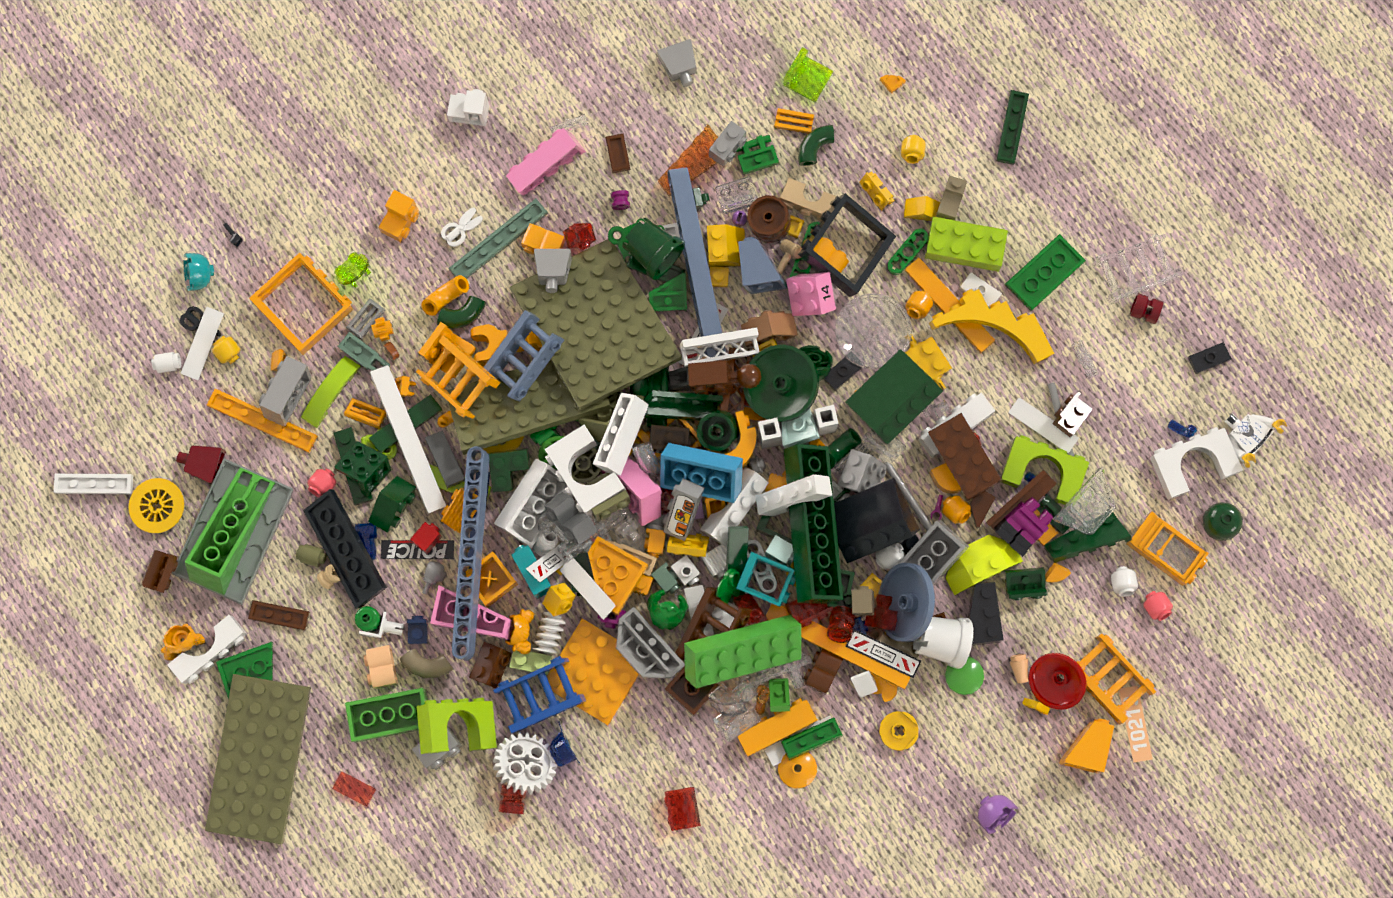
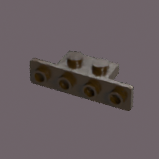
M651 425L649 444L633 443L632 447H634V451L645 452L646 448L653 449L654 453H662L668 443L688 447L690 428ZM696 448V449H701V450H706V451H708V449Z

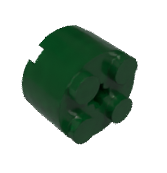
M723 410L713 411L705 415L700 420L697 429V438L701 445L713 451H722L728 448L739 436V426L736 418L728 411ZM720 428L721 432L716 434L715 430Z

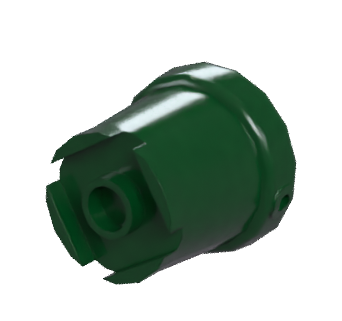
M643 218L646 223L642 224L639 221L626 236V239L629 241L626 245L623 242L622 247L646 269V274L652 280H657L679 258L685 247V241L677 236L670 235L648 218Z

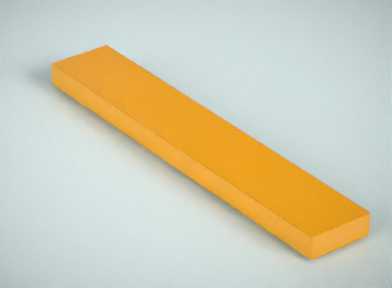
M919 257L904 270L922 291L930 294L934 304L944 314L950 312L949 308L956 304L962 306L954 294ZM954 323L957 329L980 354L995 342V339L981 324Z
M214 389L207 403V406L308 453H310L318 437L316 434L290 422H287L284 427L264 418L261 409L218 389Z

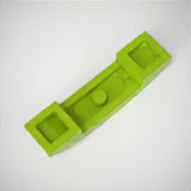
M344 356L321 383L301 418L318 428L328 414L327 410L361 366Z

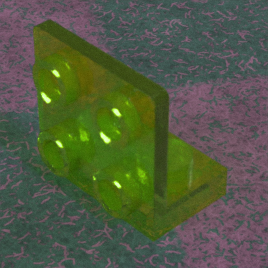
M802 47L784 77L783 86L816 102L832 76L833 70L809 58V50Z

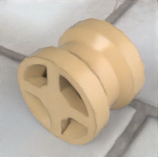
M331 564L325 568V571H320L317 574L318 582L326 589H330L334 583L340 581Z

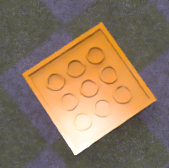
M582 618L559 656L568 658L570 661L563 664V667L574 693L576 692L577 695L583 694L586 702L576 707L609 726L639 674L616 649V638ZM554 668L548 673L547 679L553 693L566 700V692Z

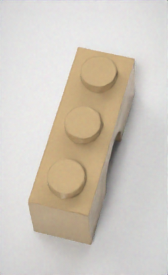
M788 178L780 197L786 204L787 209L792 210L794 208L799 210L800 214L810 217L812 215L817 217V220L821 222V215L831 208L830 203L836 196L823 191L818 201L810 202L803 195L806 184Z

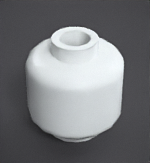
M900 543L879 550L875 554L877 564L885 570H890L904 558L903 547Z
M1125 566L1119 567L1111 575L1113 591L1119 594V596H1131L1137 590L1136 573L1132 569H1128Z

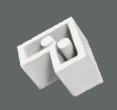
M473 89L472 91L467 90L466 95L462 93L451 94L447 113L448 120L450 122L486 126L489 110L486 93H483L482 90Z

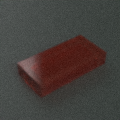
M341 771L332 788L368 807L377 790Z

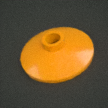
M809 752L791 760L785 754L781 763L778 764L780 779L792 788L808 786L814 780L817 773L816 761ZM795 765L801 766L800 772L794 770Z

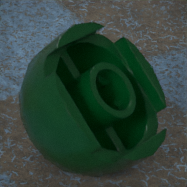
M808 345L801 347L800 350L805 352L814 362L818 371L819 381L823 380L831 370L833 363L832 355L827 350L825 352L821 351L818 346Z
M1220 502L1213 504L1203 515L1204 530L1209 537L1217 541L1230 540L1239 534L1243 526L1241 512L1230 503Z

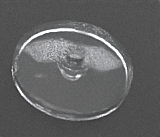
M876 293L864 294L849 301L841 310L835 326L836 342L842 354L853 364L866 369H879L899 349L906 352L912 336L911 321L902 305L889 296Z

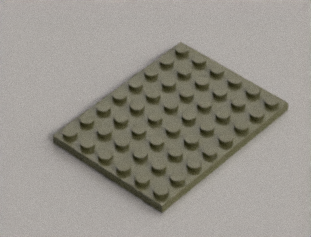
M608 239L572 256L567 283L565 285H557V292L555 293L546 292V285L539 284L537 274L510 286V290L522 311L527 310L539 318L536 325L549 336L554 333L564 339L560 349L555 352L550 360L579 411L682 360L680 352L630 269L626 267L627 264L618 249ZM538 337L540 343L543 346L545 342Z

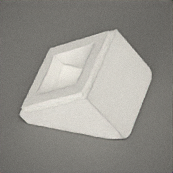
M869 671L851 677L860 697L877 692L875 679Z

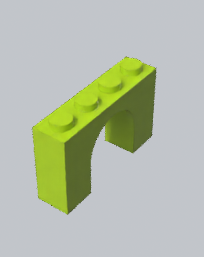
M1023 435L1016 436L1001 475V483L1018 488L1026 466L1030 461L1038 458L1048 459L1058 467L1061 475L1054 501L1071 508L1075 506L1089 462L1085 461L1086 458L1080 455H1068L1067 451L1063 449H1051L1048 444L1043 442L1034 443L1030 441L1029 437Z
M469 698L457 699V702L454 703L453 699L441 700V703H437L436 700L424 701V705L417 706L421 754L449 751L447 724L453 713L458 714L467 726L469 751L497 748L493 701H485L484 698H474L473 702H469Z

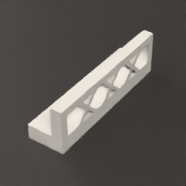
M751 328L682 340L680 349L684 367H688V363L729 360L758 354V329ZM746 341H752L754 350L746 351L741 346ZM728 344L737 348L733 354H727L722 349ZM712 347L718 353L715 357L710 358L704 354L705 350ZM695 351L699 356L696 360L688 361L686 352Z

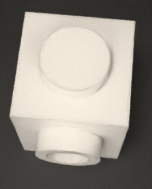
M687 555L671 566L672 571L677 575L684 587L687 585L691 587L699 581L700 572Z

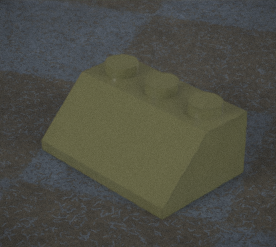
M616 392L608 397L611 409L579 419V423L582 426L585 425L590 434L600 443L622 392ZM636 395L641 400L644 399V396Z

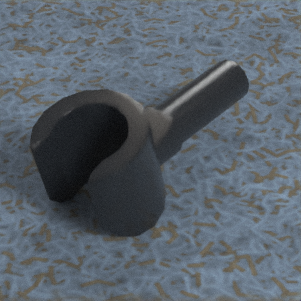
M224 223L223 226L232 236L229 241L238 247L243 239L227 223Z

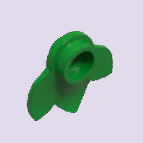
M732 568L728 569L718 585L716 595L727 604L732 595L738 597L740 594V590L737 589L741 578L739 572Z

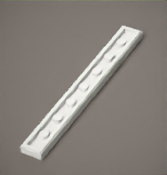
M389 366L371 371V378L427 514L445 508L446 504Z

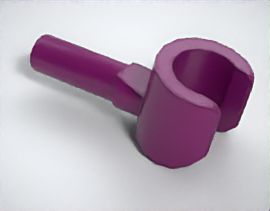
M943 495L938 496L935 510L930 513L931 519L933 513L937 512L939 513L938 520H941L942 514L940 509Z

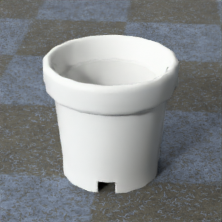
M932 617L925 633L913 641V649L916 650L915 654L946 662L950 667L956 669L962 668L967 662L972 647V621L969 618H958L955 620Z

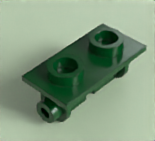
M1049 495L1039 503L1040 506L1037 510L1042 513L1046 509L1053 516L1050 523L1060 533L1064 534L1076 522Z

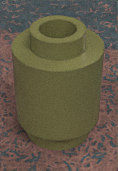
M305 544L298 547L296 559L300 560L301 563L320 567L321 564L325 563L327 554L324 553L323 548Z

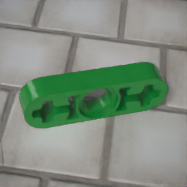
M924 229L913 231L892 256L887 265L890 274H901L926 245L929 236ZM922 234L924 241L920 240L915 247L913 244L917 238L915 235L920 236ZM909 247L913 250V255L906 257L902 250ZM901 258L902 262L899 265L900 269H892V263L896 264Z

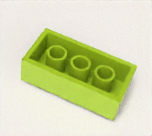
M933 217L925 259L999 272L1002 267L1008 230Z

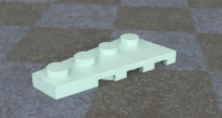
M810 409L797 419L781 422L782 444L784 448L820 438Z

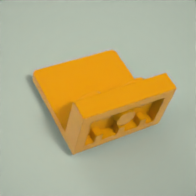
M440 322L418 353L433 365L444 351V346L438 342L442 336L453 340L470 356L475 352L476 347L454 334L445 324ZM450 355L440 370L447 373L455 362L454 359L456 357ZM461 366L459 368V370L456 372L453 378H456V376L464 366Z

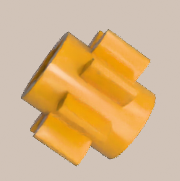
M384 317L375 319L376 323L371 325L375 339L380 337L381 342L390 340L389 335L394 334L391 321H385Z

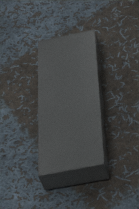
M443 430L425 437V441L447 489L465 482V478Z

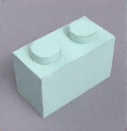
M775 535L765 552V556L790 566L794 561L792 544Z

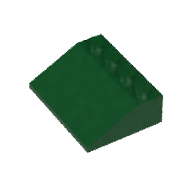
M899 349L845 403L884 444L888 445L943 390L902 349Z

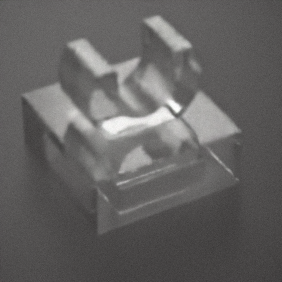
M630 518L617 529L623 538L629 536L631 540L636 541L640 537L635 531L639 525L633 518Z

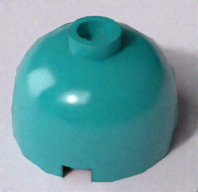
M185 253L184 257L187 260H183L185 281L189 280L190 284L186 288L188 291L203 289L210 283L211 276H214V266L210 265L208 259L202 254Z

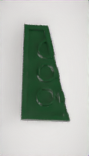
M1112 510L1045 544L1044 549L1053 562L1056 563L1079 556V553L1089 551L1090 553L1097 551L1096 548L1106 545L1108 547L1114 546L1116 542L1123 540L1125 542L1131 541L1132 537Z

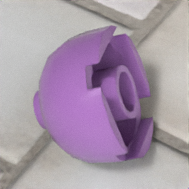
M986 796L980 802L981 807L978 811L979 823L988 834L995 833L997 831L994 828L1001 825V828L1004 827L1015 816L1016 812L1014 809H1018V807L1006 796Z

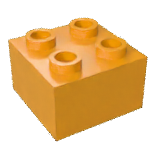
M493 551L484 557L481 562L479 598L488 608L518 585ZM472 568L466 571L467 577L472 575Z

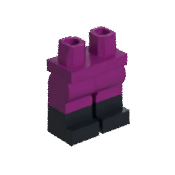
M1033 497L1025 503L1021 501L1017 507L994 527L995 532L1022 557L1028 552L1027 550L1049 529L1047 525L1053 519V516L1046 509L1039 516L1034 513L1040 504Z

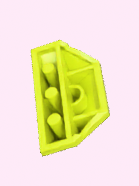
M989 534L968 544L969 548L948 570L945 579L955 596L973 587L975 584H979L1023 562L1020 554L1005 540Z

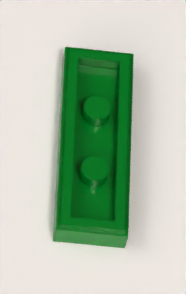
M833 717L781 741V744L788 759L791 760L842 737L843 734Z

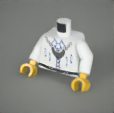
M1232 413L1225 420V423L1233 429L1228 436L1240 461H1244L1247 468L1251 467L1249 461L1256 463L1254 453L1274 433L1273 429L1276 428L1277 432L1282 434L1284 431L1279 427L1281 425L1287 427L1283 419L1275 420L1254 414H1247L1240 421Z

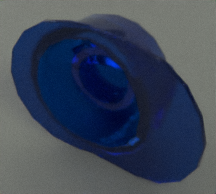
M558 721L561 732L551 741V756L560 767L576 760L580 764V761L569 745L560 721Z

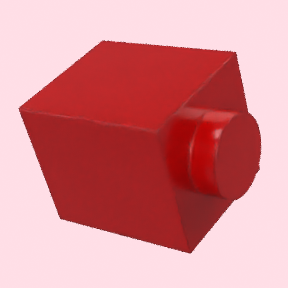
M424 522L410 540L424 553L428 554L442 536L439 533L440 529L433 523L429 525Z

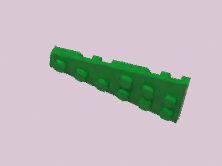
M273 642L216 662L228 700L233 674L273 680Z

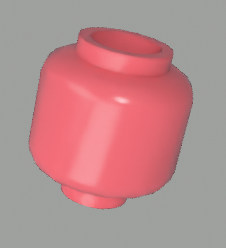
M317 469L307 482L308 490L316 497L322 496L329 489L335 487V474L329 469Z
M1152 591L1146 595L1143 606L1152 619L1162 621L1172 614L1173 605L1164 592L1156 593V591Z

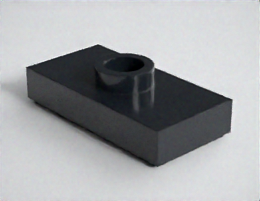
M1224 342L1188 357L1195 374L1232 359Z
M850 352L830 370L824 380L836 391L862 369L864 365Z

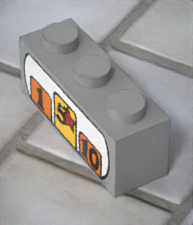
M682 479L679 485H675L672 491L674 499L670 500L667 507L670 512L666 514L663 524H666L664 533L683 541L686 540L691 531L705 487Z

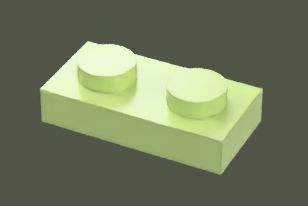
M516 650L515 652L513 651L510 668L534 672L551 664L552 656L535 652L521 654Z

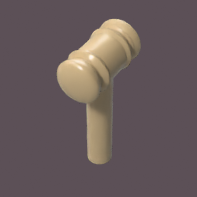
M784 239L780 244V250L785 252L777 266L780 274L783 273L791 257L801 258L798 255L802 249L801 246L788 239Z

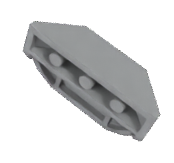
M634 607L619 618L616 649L642 678H672L685 666L682 660Z

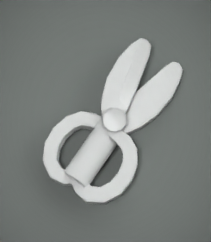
M474 207L462 215L459 225L453 222L443 227L441 235L449 246H460L466 238L465 232L476 228L482 222V216L470 220L476 212ZM454 227L455 229L446 236L447 230ZM461 234V238L458 241L452 242L458 235Z

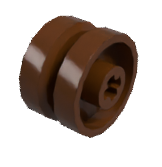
M770 195L759 197L752 202L748 209L747 219L752 233L757 239L767 243H774L780 241L788 234L791 227V218L786 204L780 198Z

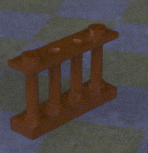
M706 587L675 654L681 660H685L684 643L708 637L703 632L707 623L722 633L742 628L749 622L752 610L750 608H739L736 610L717 597V588ZM715 606L734 617L730 628L712 617Z

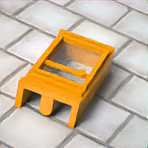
M1151 511L1146 516L1145 521L1137 528L1132 540L1128 541L1126 545L1180 585L1191 584L1197 576L1195 574L1198 568L1202 569L1207 563L1208 559L1206 557L1209 553Z

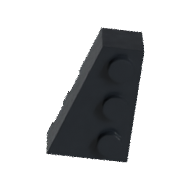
M995 582L975 584L973 586L968 618L973 624L972 646L998 643L1004 640Z

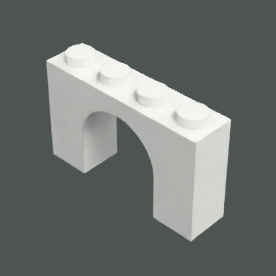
M834 405L815 409L812 416L819 436L835 433L839 423ZM777 418L758 422L757 432L761 449L782 445V424L778 423Z
M583 425L547 447L545 451L548 455L545 458L550 466L555 465L558 471L555 474L560 482L565 481L568 487L565 490L568 495L576 498L577 503L575 506L578 511L590 516L593 514L592 508L626 489L615 472L592 485H582L573 480L572 466L575 460L597 446L590 432Z
M1218 427L1208 430L1207 435L1201 436L1197 434L1190 437V441L1186 443L1179 441L1172 444L1170 449L1165 450V447L1154 451V455L1150 459L1168 500L1190 491L1181 471V460L1186 452L1197 450L1206 453L1212 459L1221 480L1243 471L1225 428L1219 430Z

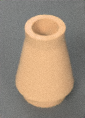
M1026 654L1010 656L1011 661L1009 663L1017 683L1028 682V658H1026Z

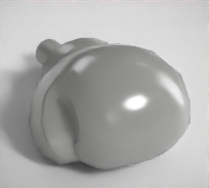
M435 561L427 564L423 578L427 583L422 592L423 594L427 595L431 584L436 585L437 582L443 581L446 577L442 564Z

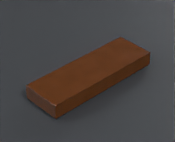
M252 600L248 619L306 631L310 612Z

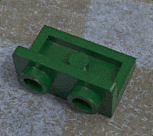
M1044 567L1005 570L1006 594L1009 599L1022 600L1025 597L1040 599L1048 595Z

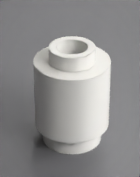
M179 353L156 354L154 359L151 360L152 368L157 373L177 371V368H181Z
M552 530L541 532L534 544V551L543 557L553 550L558 543L557 534Z

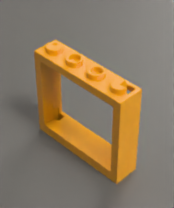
M299 252L249 299L291 344L304 355L353 311V308L350 305L352 303L345 294L341 296L337 292L340 289L333 281L329 283L325 279L327 275L320 268L316 270L312 266L314 262L307 255L304 257ZM302 265L343 306L304 343L263 303L264 299Z

